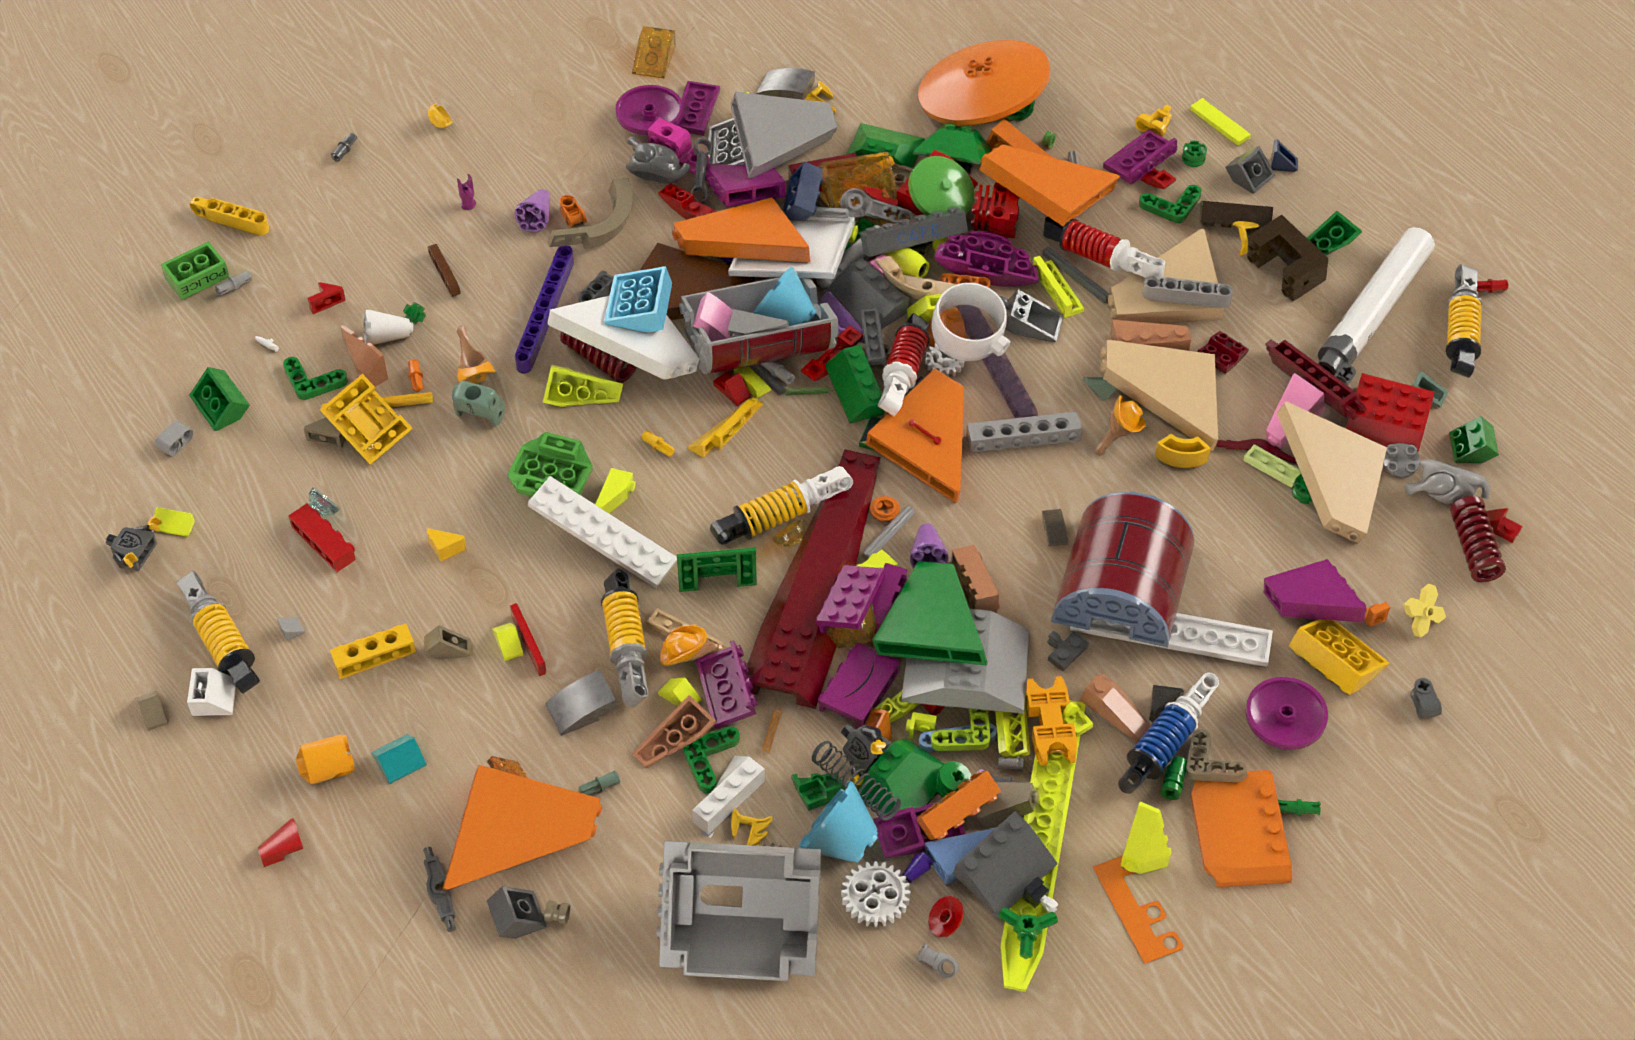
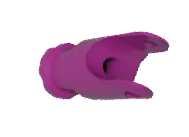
M468 174V180L463 184L457 178L458 192L461 198L460 205L464 210H472L476 205V201L473 198L475 192L472 177Z

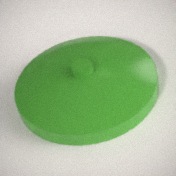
M941 156L927 157L921 160L910 173L908 183L910 196L916 207L924 215H931L934 211H947L950 207L962 209L965 211V215L971 210L974 203V186L967 172L955 161Z

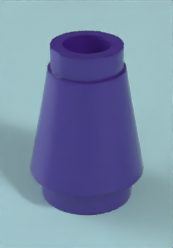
M923 852L915 854L902 876H906V880L912 883L929 871L933 862Z

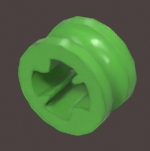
M1047 131L1043 137L1042 145H1048V148H1052L1056 140V134H1051V132Z

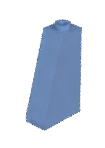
M996 828L925 843V854L932 860V866L946 886L959 880L953 875L956 864Z

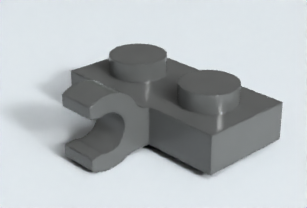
M1053 631L1048 635L1050 639L1047 643L1054 647L1055 650L1048 656V661L1061 671H1064L1088 648L1089 643L1075 632H1072L1063 641L1060 635Z

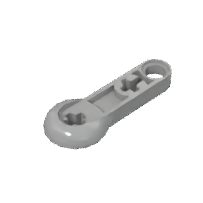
M849 189L841 197V208L848 209L850 217L869 216L892 224L899 223L900 217L903 214L909 215L910 220L913 219L911 211L874 200L860 189ZM854 199H857L858 203L860 202V205L857 204L856 207L852 206L853 203H850V201H854ZM888 209H890L891 213L894 215H896L897 212L900 213L898 214L897 220H894V215L886 217V213H884V211L887 212Z

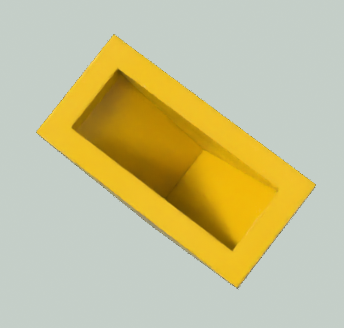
M427 529L429 544L440 561L466 550L465 536Z

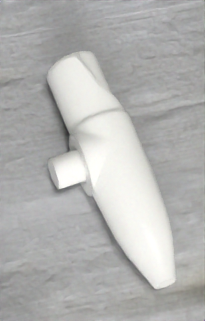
M258 336L255 337L266 348L275 352L279 350V346L273 343L274 340L272 338L269 340Z

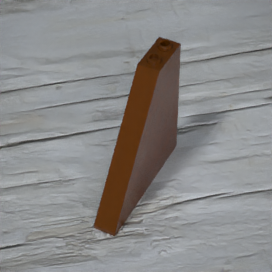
M658 242L640 269L641 271L666 266L672 281L666 314L670 320L684 318V315L679 310V304L682 303L681 296L755 282V277L729 276V265L698 255H686L682 250Z

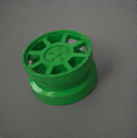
M1195 140L1190 141L1188 144L1185 143L1182 153L1183 163L1190 167L1203 165L1207 154L1206 145L1204 143L1200 144L1199 141Z
M1301 474L1294 481L1292 496L1294 499L1297 498L1300 503L1309 504V502H1312V498Z

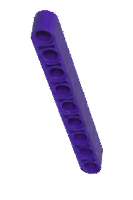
M568 245L558 247L516 350L515 363L519 373L526 374L532 370L549 328L548 318L550 309L557 308L574 265L573 250Z

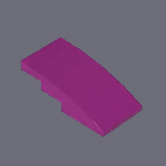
M934 803L915 809L910 807L900 810L891 819L886 821L880 817L873 819L877 827L885 859L924 852L925 843L937 840V838L929 840L916 820L918 816L934 805ZM963 825L957 828L951 827L947 830L948 834L942 839L964 835Z

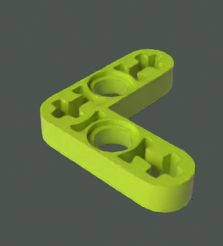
M969 708L970 729L935 731L931 735V747L936 751L985 750L990 744L988 710L980 709V712H977V709ZM976 719H982L985 722V724L982 726H978L974 723V721ZM979 733H982L983 742H980L978 739ZM963 737L966 739V742L959 744L955 739ZM938 738H941L943 742L939 743Z

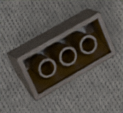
M1202 200L1200 202V222H1204V226H1214V223H1220L1221 227L1231 228L1234 222L1244 221L1258 224L1259 227L1256 228L1258 230L1272 221L1273 207Z

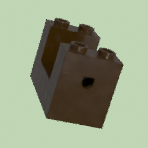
M1283 215L1278 216L1248 236L1247 258L1250 263H1254L1260 268L1279 256L1288 265L1283 269L1281 291L1285 297H1289L1292 301H1295L1326 280L1328 258Z

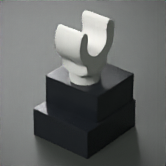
M1037 876L1024 888L1022 898L1034 908L1041 903L1048 913L1055 912L1058 903L1054 899L1047 897L1049 889L1043 885L1044 881Z

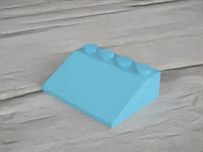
M666 266L614 275L604 320L605 324L641 332L663 330L672 287V281Z

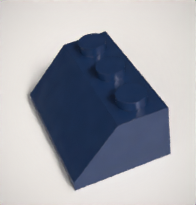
M805 161L790 177L783 206V212L790 221H806L811 215L815 214L817 209L815 203L820 196V191L818 190L823 182V169Z

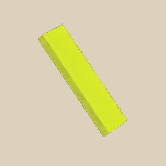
M1202 98L1191 105L1190 110L1237 146L1250 139L1251 134L1205 99Z

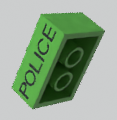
M209 241L161 264L166 281L181 300L229 277L226 262Z

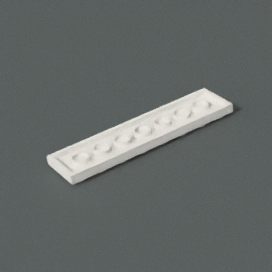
M551 476L548 477L528 502V507L654 588L658 587L677 562L675 555Z

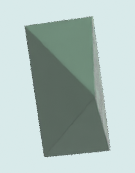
M1422 371L1418 373L1412 385L1434 391L1432 402L1438 407L1442 406L1449 392Z
M1083 377V381L1103 401L1107 400L1117 390L1116 387L1108 383L1107 380H1104L1103 377Z

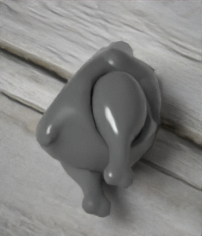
M634 136L627 140V143L633 146L634 154L630 162L626 164V169L639 178L652 182L672 184L677 183L678 179L685 176L690 168L689 164L684 163L680 169L676 153L668 147L655 143H639Z

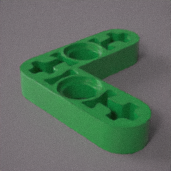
M1189 185L1175 204L1153 194L1144 193L1140 196L1139 207L1174 223H1182L1200 200L1202 190L1197 185ZM1188 202L1190 205L1185 206L1182 203ZM1164 206V207H1166L1167 209H1166V210H1160L1158 207Z
M288 357L283 362L285 373L297 397L301 400H308L344 387L348 383L347 373L342 369L308 379L298 358ZM290 365L295 366V370H292ZM296 376H302V377H303V378H302L301 380H299V381L293 380ZM321 382L327 383L324 387L317 386Z
M730 726L705 734L703 737L683 747L684 757L698 788L703 793H711L717 784L716 776L706 756L738 745L740 733L737 728ZM731 734V736L734 737V739H730V737H727V735ZM709 740H715L717 745L709 747L706 743ZM690 748L696 750V757H694L692 751L689 750ZM697 763L705 764V768L702 770H697L694 766ZM706 775L707 781L711 782L710 785L704 783L703 776Z

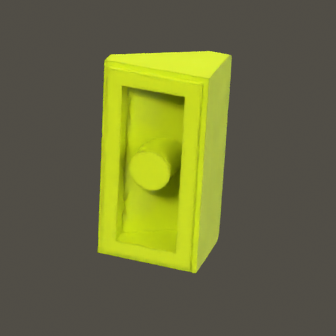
M750 367L734 369V375L737 373L741 375L749 392L756 399L771 391V388Z
M158 507L155 510L154 516L162 521V524L158 525L160 528L158 532L185 537L189 536L195 523L193 514Z

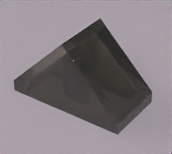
M1153 685L1149 720L1151 722L1156 720L1160 713L1164 711L1165 705L1168 702H1175L1179 696H1183L1184 690L1182 688Z

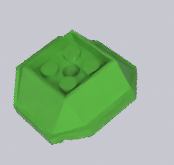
M545 432L539 438L522 445L507 475L517 493L530 497L534 496L549 476L581 495L593 470V466L581 441Z

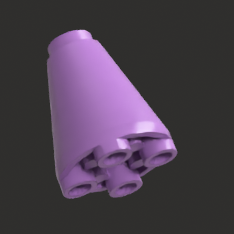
M540 189L517 205L514 213L521 230L537 232L545 229L549 221L550 212L549 192Z
M922 524L917 531L910 552V563L913 568H915L918 561L948 563V552L932 524Z

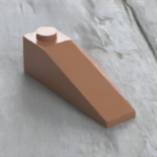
M1103 673L1097 675L1090 682L1080 698L1081 702L1137 743L1148 728L1151 727L1122 688Z

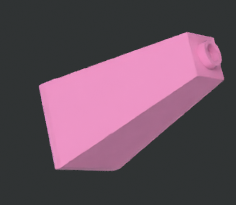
M1295 373L1291 377L1266 429L1267 441L1281 449L1289 443L1277 416V411L1285 401L1317 416H1320L1325 411L1324 393Z

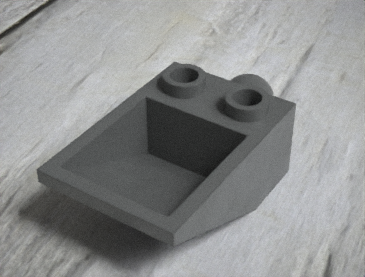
M1019 289L1009 299L1000 296L1006 308V330L1019 336L1054 343L1057 341L1064 314Z

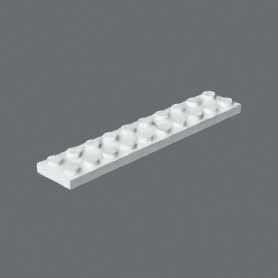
M1177 613L1167 649L1267 667L1273 631ZM1092 618L1090 630L1070 627V631L1167 648L1129 639L1130 626Z

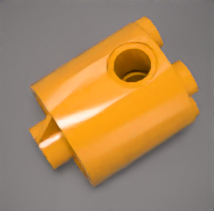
M340 734L300 745L295 759L299 775L312 785L352 774L355 768L352 754L347 755V752L350 751L347 736Z

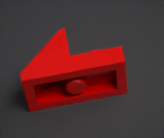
M318 282L320 293L307 298L312 314L346 301L342 286Z
M725 372L713 380V386L736 406L751 398V394L739 373L732 376L730 373Z
M1508 508L1488 510V518L1491 521L1490 525L1493 527V533L1513 543L1523 526L1506 518Z

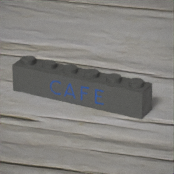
M950 207L947 211H934L931 215H918L915 219L899 220V223H886L879 228L870 227L866 231L860 232L863 253L871 257L965 233L968 230L965 211L958 207Z

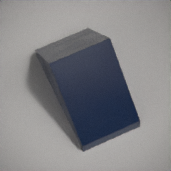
M1278 139L1274 140L1271 154L1272 170L1298 171V158Z

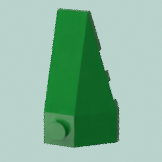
M1336 211L1311 233L1307 239L1326 256L1349 245L1362 233V230L1340 212Z

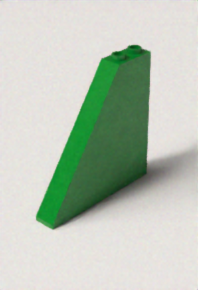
M918 561L873 638L877 655L987 666L988 661L954 564Z

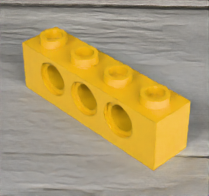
M405 623L382 632H377L371 636L357 639L354 642L337 646L331 649L330 653L338 676L342 679L416 653L413 638Z

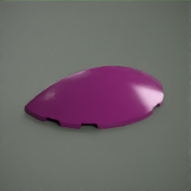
M969 231L967 235L957 234L949 236L945 243H941L938 246L934 259L949 271L957 275L986 277L990 280V285L1016 287L1036 284L1039 281L1036 265L1031 264L1029 261L1030 256L1022 248L1017 249L1011 245V240L989 232Z

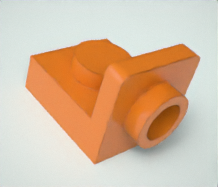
M1387 602L1374 604L1366 608L1364 621L1369 628L1387 620L1390 610Z

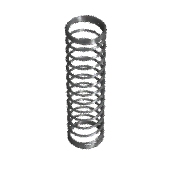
M830 741L820 743L813 751L812 762L820 766L828 775H831L839 784H842L845 789L847 787L844 784L851 781L859 771H863V775L855 784L857 786L862 778L868 775V780L858 790L860 795L868 782L874 780L873 786H871L866 794L861 796V798L865 796V801L863 802L866 807H870L871 811L876 812L877 816L884 821L891 819L898 812L901 806V800L898 797H893L892 792L887 793L886 787L881 788V783H876L875 778L870 779V774H864V769H859L858 764L853 765V760H848L847 755L842 756V751H837V747L833 746ZM825 744H829L830 747L825 751L821 759L816 761L819 750ZM832 748H835V753L830 756L826 763L822 764L831 754ZM840 752V758L836 760L832 767L827 769L828 763L835 757L836 753ZM846 757V762L842 764L837 772L833 773L834 767L840 762L841 758ZM847 762H852L851 767L845 774L838 778L839 772L845 767ZM857 766V771L848 781L844 782L845 776L851 771L852 767ZM879 784V790L871 799L866 801L867 795L874 786ZM882 789H885V794L876 804L872 805L873 799ZM891 794V798L881 809L877 810L885 796ZM894 800H897L894 807L883 815L887 806Z

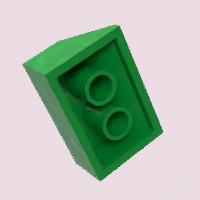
M210 367L206 368L189 394L214 431H218L240 420L250 406L225 370Z

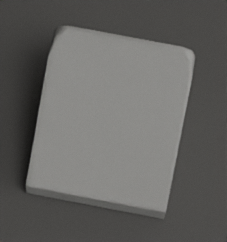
M297 617L277 619L279 628L286 641L305 633Z

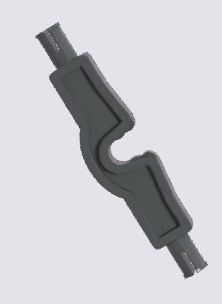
M428 847V851L427 848H424L423 852L426 857L424 866L428 876L426 883L428 896L436 904L442 922L445 921L447 931L451 932V927L454 931L456 926L453 918L456 916L450 890H436L444 885L446 876L441 868L438 857H434L432 847Z

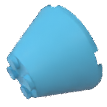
M790 267L780 277L774 287L775 289H770L753 312L754 314L787 320L789 326L808 323L817 311L814 309L795 269Z
M852 781L846 783L848 787L845 791L840 789L811 825L812 829L809 833L804 835L798 848L821 849V855L848 862L855 861L858 863L865 854V847L873 845L878 838V832Z

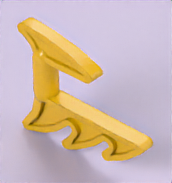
M818 81V86L808 93L805 100L825 102L817 95L823 93L830 99H833V94L826 85ZM831 106V109L833 110V112H834V114H835V113H836V109Z
M1244 221L1233 223L1239 229L1241 240L1239 256L1248 252L1246 229L1259 227L1256 223Z
M734 808L731 820L732 837L736 838L740 823L750 825L752 827L747 845L755 846L767 837L768 832L764 830L773 821V817L756 819L740 815L737 809Z

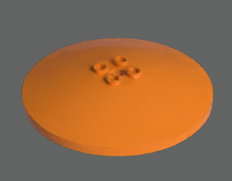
M1017 40L988 41L963 48L942 59L925 75L918 90L920 105L930 118L944 124L952 123L958 126H967L1002 119L1026 107L1043 92L1051 74L1049 60L1046 54L1037 46Z

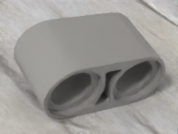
M174 421L156 438L155 447L170 456H174L192 439L193 430L178 421Z

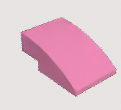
M707 292L700 301L693 326L698 329L703 327L711 342L731 338L728 327L733 310L720 299Z

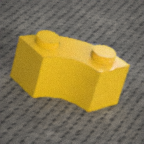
M1170 434L1157 442L1155 457L1166 465L1178 468H1193L1208 462L1211 448L1198 436L1192 439H1182Z

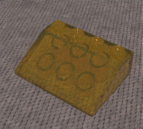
M888 152L821 162L819 168L823 169V182L821 186L830 208H841V197L847 190L853 188L862 190L865 186L882 189V197L897 199V189ZM854 199V201H850V203H853L852 206L856 207L857 204L860 205V202L858 203L857 199Z

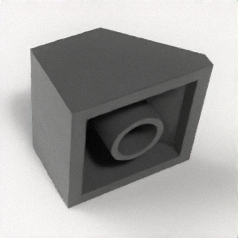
M502 886L487 900L499 937L516 939L547 927L534 891Z

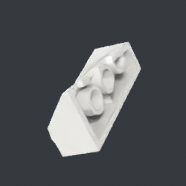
M734 756L712 792L692 810L693 823L709 835L733 812L734 808L742 804L765 782V768L750 757Z

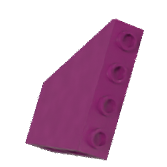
M706 163L705 181L708 182L709 187H712L714 193L717 194L719 200L726 207L752 203L768 198L778 199L786 197L785 180L775 168L751 179L748 177L746 166Z
M1328 559L1264 578L1263 593L1281 617L1364 622L1367 611L1365 603L1357 597L1354 589L1349 587L1346 579L1338 573L1337 568Z

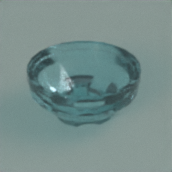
M314 487L311 488L309 491V505L323 516L333 515L340 510L323 493Z

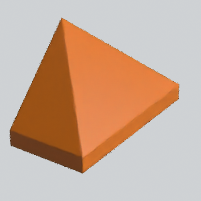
M872 708L865 725L879 728L881 735L887 740L892 741L889 712Z

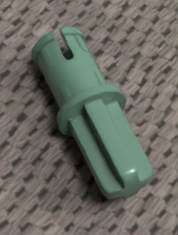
M615 770L602 777L596 776L595 780L579 786V792L586 795H591L598 791L603 792L605 788L620 783V778Z

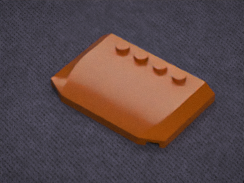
M1247 771V778L1241 782L1195 781L1190 798L1203 868L1216 881V886L1229 887L1291 883L1292 864L1271 771Z

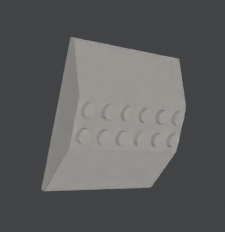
M970 609L988 661L987 666L906 658L901 702L1024 713L1029 629L995 612Z

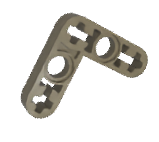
M1200 729L1192 734L1186 765L1187 775L1191 780L1241 782L1247 778L1246 765L1242 762L1208 760L1211 747V738L1208 731ZM1197 752L1204 753L1201 757L1193 756ZM1217 768L1222 770L1220 773L1216 774L1211 772L1213 769Z

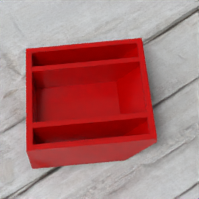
M1362 373L1356 394L1357 399L1366 406L1367 410L1364 413L1357 409L1354 410L1358 417L1355 420L1349 417L1346 429L1384 447L1390 444L1404 443L1414 445L1417 448V452H1419L1435 392Z

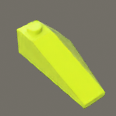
M551 365L543 403L565 407L619 402L623 383Z

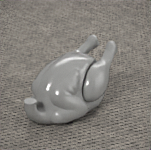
M1432 459L1420 462V465L1423 467L1422 481L1405 484L1408 495H1413L1419 491H1426L1433 499L1451 505L1461 498L1473 496L1478 488L1482 489V498L1489 499L1490 485L1482 475Z

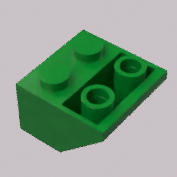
M1482 416L1449 432L1453 457L1456 463H1484L1499 455L1494 427Z

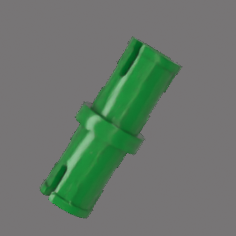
M1301 799L1296 801L1278 800L1281 813H1296V816H1301V814L1320 815L1321 803L1319 801L1308 802Z

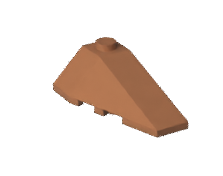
M344 325L340 327L344 343L358 374L357 378L363 374L374 387L388 380L384 355L370 342L365 344L364 338H357L356 334Z
M689 695L632 754L647 768L703 737L717 721Z

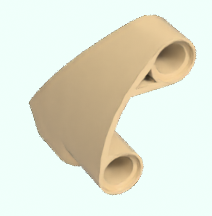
M887 256L880 261L877 258L875 259L888 281L907 297L920 300L925 295L939 294V290L932 279H925L915 287L906 284L902 269L891 256Z

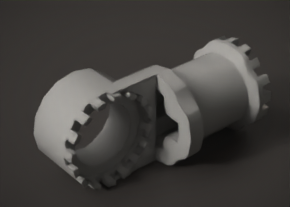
M924 943L921 948L922 951H919L920 953L917 956L918 962L923 961L933 966V969L938 971L943 978H951L957 974L959 963L956 959L944 952L939 953ZM944 962H950L953 965L952 973H946L943 970Z

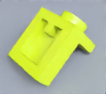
M913 712L912 718L907 719L905 731L909 732V739H913L915 730L922 733L935 731L937 716Z

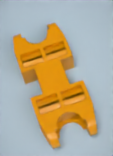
M1055 676L1054 685L1048 689L1039 687L1033 678L1027 679L1026 707L1028 717H1039L1040 726H1033L1032 741L1035 755L1041 766L1048 764V756L1053 752L1063 754L1069 763H1075L1077 738L1074 723L1063 724L1062 718L1064 709L1070 703L1068 690L1062 676Z

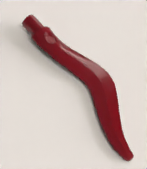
M1263 439L1242 441L1218 440L1216 447L1228 450H1250L1253 445H1256L1280 459L1297 463L1294 457Z

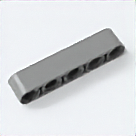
M1148 276L1144 280L1142 294L1148 300L1226 308L1231 303L1233 289L1230 285Z

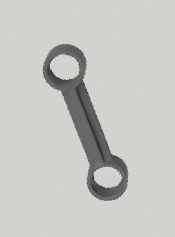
M706 138L699 139L693 148L697 161L694 187L690 191L691 194L694 191L702 193V200L695 198L696 201L702 204L708 197V192L704 188L707 156L713 148L712 143ZM698 144L706 145L708 152H701L698 149Z

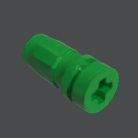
M1180 756L1173 757L1171 764L1167 766L1160 790L1163 797L1170 800L1180 798L1187 771V760Z

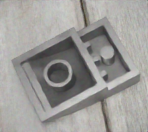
M782 68L769 71L756 94L805 100L815 82V71L798 68Z
M600 670L573 682L545 703L561 736L599 721L598 716L617 709L616 699Z

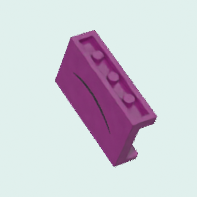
M857 642L854 648H850L847 653V659L844 663H840L836 676L831 677L826 691L821 692L818 698L819 711L824 712L827 708L855 722V729L865 725L872 708L874 709L880 704L900 672L899 660L886 655H877L876 650Z

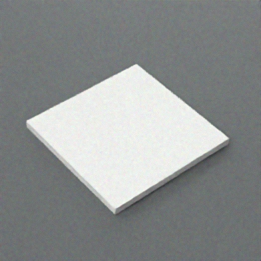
M810 216L806 221H790L809 245L811 262L734 258L728 270L729 276L781 277L790 267H793L799 278L834 279L855 225V217L843 219Z

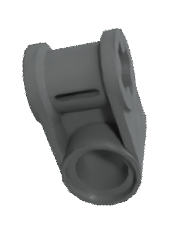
M1426 678L1417 679L1411 691V698L1416 707L1418 717L1422 719L1441 715V703L1437 698L1431 681Z

